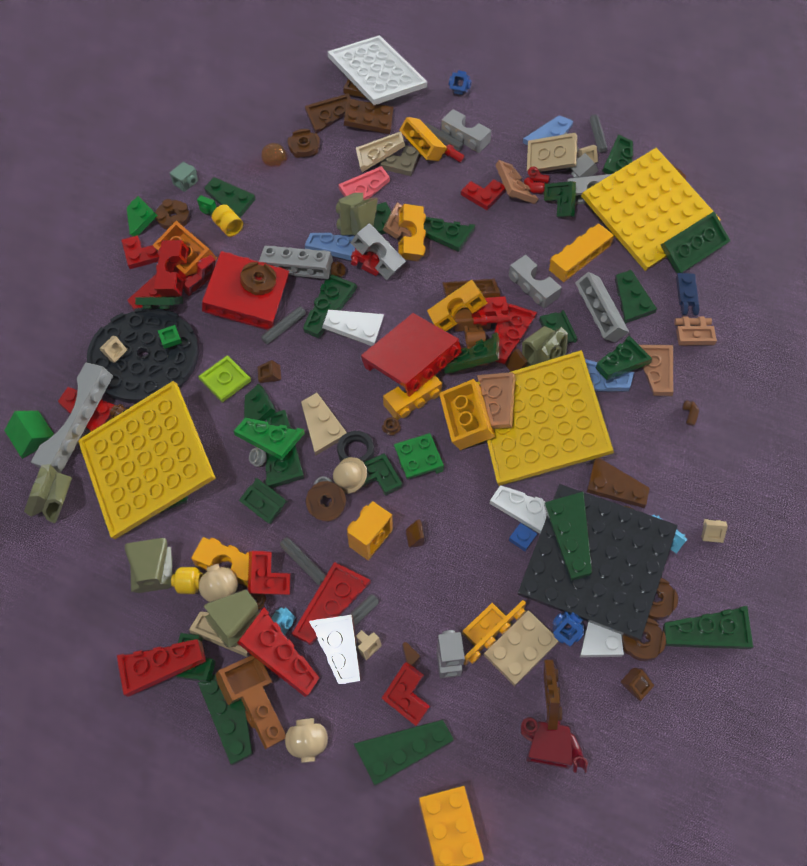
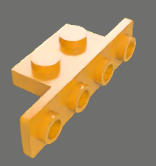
M524 600L507 616L491 603L462 631V634L474 645L464 656L465 666L469 662L473 664L481 656L479 652L484 647L486 649L490 648L496 641L495 637L499 633L503 635L510 628L511 625L509 623L514 618L518 620L525 613L524 608L526 605Z

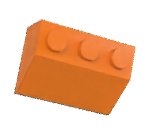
M175 221L153 244L159 251L162 240H182L189 248L187 263L179 264L176 267L186 276L197 273V263L200 259L206 258L209 255L213 256L215 261L217 259L206 245L178 221Z

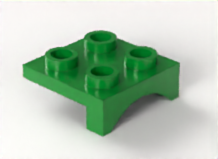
M430 433L394 444L399 464L407 479L434 470L436 474L443 472L444 465Z

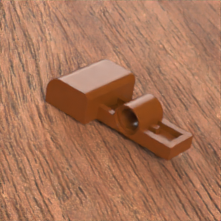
M469 308L460 309L455 315L457 324L454 326L455 332L464 331L466 347L469 349L475 346L476 342L481 339L483 342L486 341L483 329H490L491 323L486 326H481L480 324L473 325V318Z
M251 655L218 670L216 673L217 683L227 704L230 705L242 700L246 708L247 721L253 729H256L265 750L285 740L286 734L263 689L272 683L264 664Z

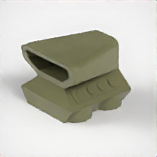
M353 193L339 199L336 205V212L339 214L336 226L340 230V234L356 235L369 223L373 226L378 202L377 198L364 200L363 193Z
M543 326L522 342V354L528 361L527 367L564 356L567 352L568 333L562 327L552 330Z
M51 464L41 465L24 512L30 517L43 512L48 521L56 523L72 478L56 472Z
M165 538L125 544V552L131 569V592L144 593L169 589L172 586L173 558L171 547L167 546Z
M247 590L204 605V608L209 613L205 616L208 624L228 648L239 645L237 644L238 640L259 614L258 605Z

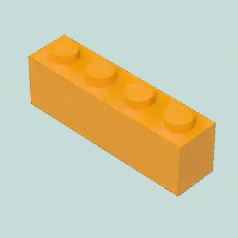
M599 223L594 227H590L584 235L578 236L571 245H566L559 254L552 256L549 271L565 282L611 246L614 235Z

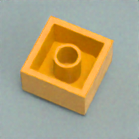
M373 501L369 506H364L360 512V517L356 521H352L347 528L349 547L369 561L393 531L392 514Z

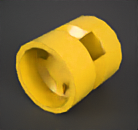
M220 205L212 213V221L229 237L237 235L243 228V221L228 205Z

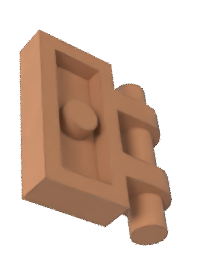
M398 202L394 205L383 231L396 239L400 235L402 238L403 236L411 237L408 229L399 227V210L403 205Z
M688 316L675 318L674 325H681L676 329L678 345H715L717 339L714 326H707L712 324V318H705L704 316H698L697 318H689Z

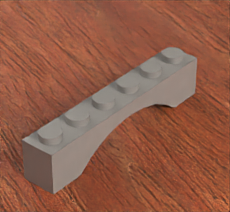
M87 362L84 364L77 377L78 392L71 415L56 434L39 446L31 460L32 464L38 468L41 465L51 464L56 472H62L113 377L103 366Z

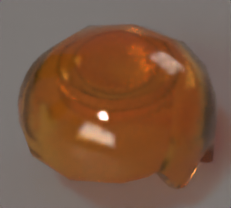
M270 143L262 149L261 159L268 166H280L283 160H287V154L280 144Z

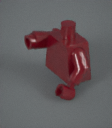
M527 717L522 721L521 734L524 738L531 741L526 761L569 769L573 763L574 773H577V767L583 768L584 773L587 772L588 761L583 757L581 747L575 735L570 733V727L560 725V720H558L557 730H548L547 721L537 723L531 717Z

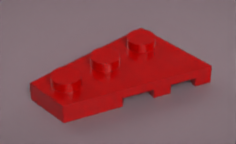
M67 387L58 403L71 415L78 390ZM100 400L86 429L92 432L111 420L110 410L114 404Z

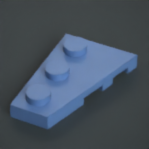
M559 115L523 138V143L528 145L529 140L563 135L565 132L568 133L573 125V121Z
M310 233L305 243V249L331 251V255L334 257L352 260L351 255L355 251V247L350 242L355 235Z
M585 359L595 391H629L634 372L630 371L606 380L596 369L597 362Z

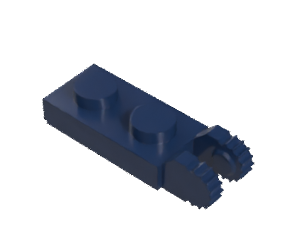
M678 273L676 282L682 315H687L688 306H692L693 315H698L699 299L696 276L693 273Z

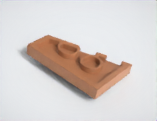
M498 160L496 168L507 194L512 198L516 197L535 204L538 201L537 196L531 195L529 192L530 187L520 181L522 177L513 165Z
M639 345L652 358L651 363L642 368L653 395L673 396V345Z
M510 372L477 375L493 429L512 427L515 374Z

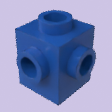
M458 70L457 73H452L448 85L450 89L454 90L453 93L462 95L463 92L467 93V90L471 88L472 80H470V76L466 75L467 72ZM463 80V86H459V81Z
M567 611L563 614L559 613L552 622L554 624V637L559 642H565L571 647L584 634L583 624L581 623L583 620L574 612L571 614ZM567 623L571 625L570 628H566L564 626Z

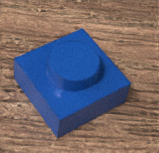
M520 523L509 537V541L526 552L537 537V533Z

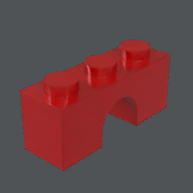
M162 240L159 261L156 265V279L153 285L154 290L162 297L182 296L184 280L177 272H172L177 265L187 263L189 248L182 240Z

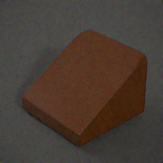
M517 348L510 355L505 365L512 372L527 367L528 361Z
M270 360L257 367L259 383L281 380L280 365L275 361Z
M420 519L416 520L406 529L408 546L410 548L423 546L425 537Z
M404 642L402 650L405 662H408L415 668L420 663V655L407 642Z
M632 668L620 681L639 701H642L655 686L645 672L638 668Z

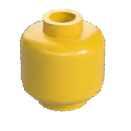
M180 567L172 575L171 585L178 594H196L199 591V581L203 573L197 567Z

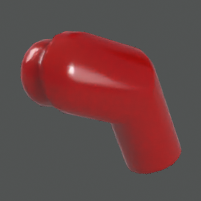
M448 144L444 154L461 163L465 155L455 150L453 145Z
M535 166L528 169V175L534 182L548 184L549 175L541 174Z
M530 177L524 180V184L530 187V191L533 194L544 193V183L533 182Z

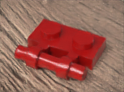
M355 248L351 255V265L357 266L358 262L363 263L361 269L377 276L379 272L375 267L380 261L378 255L372 251H367L365 255H362Z
M505 296L485 298L487 304L473 314L471 312L473 325L480 324L481 326H486L489 323H497L499 325L503 324V322H510Z

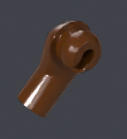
M686 400L682 407L683 410H687L689 413L686 424L695 426L699 415V408L694 401Z

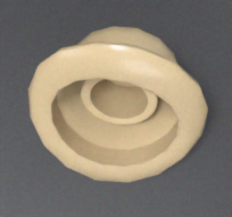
M354 457L342 460L333 472L335 484L341 487L344 493L348 494L359 490L367 477L365 464L360 459Z

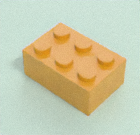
M474 379L439 393L451 441L459 450L495 437L481 387Z
M465 786L419 798V805L434 866H470L484 861Z

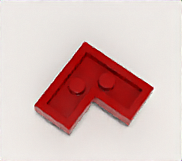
M495 179L485 188L470 181L461 190V196L488 210L506 192V188Z
M138 235L121 240L129 269L159 261V251L153 245L142 248Z
M209 255L206 258L200 259L197 263V274L193 277L189 276L185 280L184 292L188 296L211 279L215 268V258Z
M249 551V594L290 595V574L271 573L272 552Z
M405 662L382 699L417 726L430 706L413 693L424 675L411 664Z

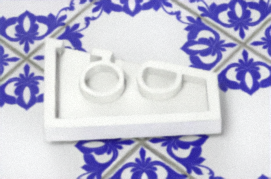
M328 310L322 328L373 346L384 314Z

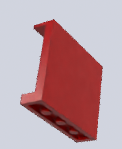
M221 251L202 300V312L269 330L274 326V319L286 282H288L289 270L269 265L276 273V284L271 292L263 295H254L243 288L240 282V274L246 264L258 261ZM258 262V265H263V266H264V264L268 265L267 263H264V262ZM255 276V279L261 280L262 277L258 278L257 276Z
M412 313L365 351L361 358L367 370L377 369L405 387L407 396L410 397L462 351L458 338Z

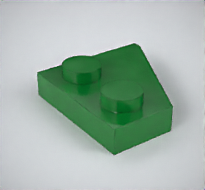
M139 196L126 207L130 234L132 236L139 235L158 216Z

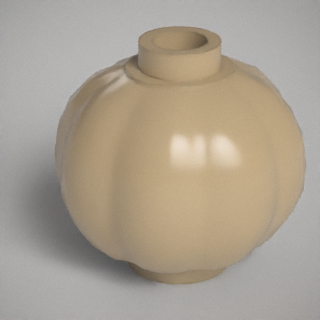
M219 564L206 568L207 572L199 581V591L205 600L211 602L236 593L238 579L233 571L229 568L219 567Z
M314 718L296 720V726L290 727L285 736V745L288 752L292 756L301 758V763L315 761V756L321 754L328 743L325 728L321 724H314Z

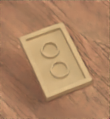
M576 133L528 141L527 171L532 166L537 167L540 172L576 166Z
M528 610L484 653V656L516 686L559 641Z

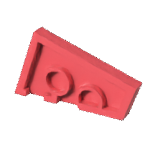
M381 166L338 184L339 190L344 197L353 193H363V198L366 200L390 182V177Z

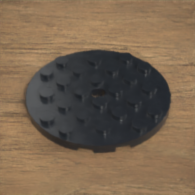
M155 307L136 308L133 312L116 315L110 319L111 322L104 328L100 327L89 344L87 363L103 366L113 375L104 393L111 398L128 403H138L172 381L176 382L180 388L193 373L199 353L196 336L188 322L172 311ZM175 325L182 343L164 349L158 330ZM112 336H116L127 349L116 362H111L100 350V347ZM144 351L148 352V354L140 358V353Z

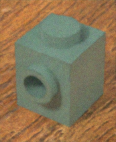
M184 161L170 172L173 185L183 192L198 181L196 169Z

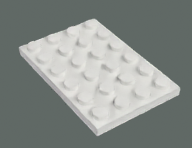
M380 35L328 51V58L373 105L427 87V81Z

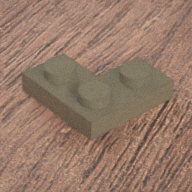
M406 145L401 156L390 155L383 159L380 165L384 170L412 176L420 157V152L415 147Z

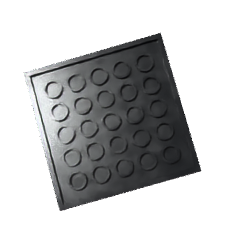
M559 484L553 500L582 491ZM584 492L592 574L573 581L570 580L547 515L518 590V595L561 612L567 611L570 614L574 612L582 620L640 641L678 525Z

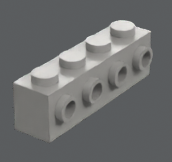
M264 246L259 262L289 270V275L329 279L333 258L331 251Z
M587 272L575 282L580 295L586 303V307L591 312L593 320L605 340L616 343L629 333L600 277Z

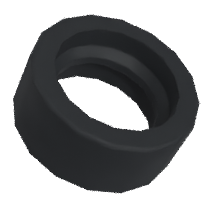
M355 430L347 432L339 439L337 451L340 461L349 458L346 456L344 449L351 442H362L367 446V453L358 458L363 463L373 459L374 445L373 440L368 434Z

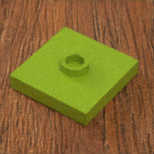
M228 355L198 376L199 380L222 403L251 382V378Z

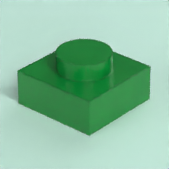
M202 195L197 199L200 211L212 216V213L217 208L215 201Z
M175 325L158 330L164 349L182 343Z

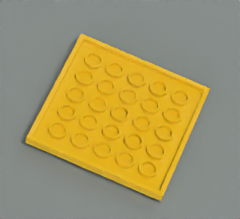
M657 147L581 194V197L645 271L667 257L660 244L714 212Z
M582 350L512 371L515 374L512 427L493 429L495 437L487 440L499 486L614 453Z
M174 381L78 441L110 537L113 539H117L216 479L178 384Z

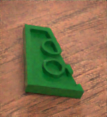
M245 418L234 430V435L283 460L304 435V429L297 428V430L287 428L286 425L274 426L269 425L265 421Z

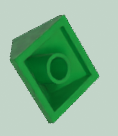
M39 410L14 411L4 430L22 459L37 451L42 443L54 435Z

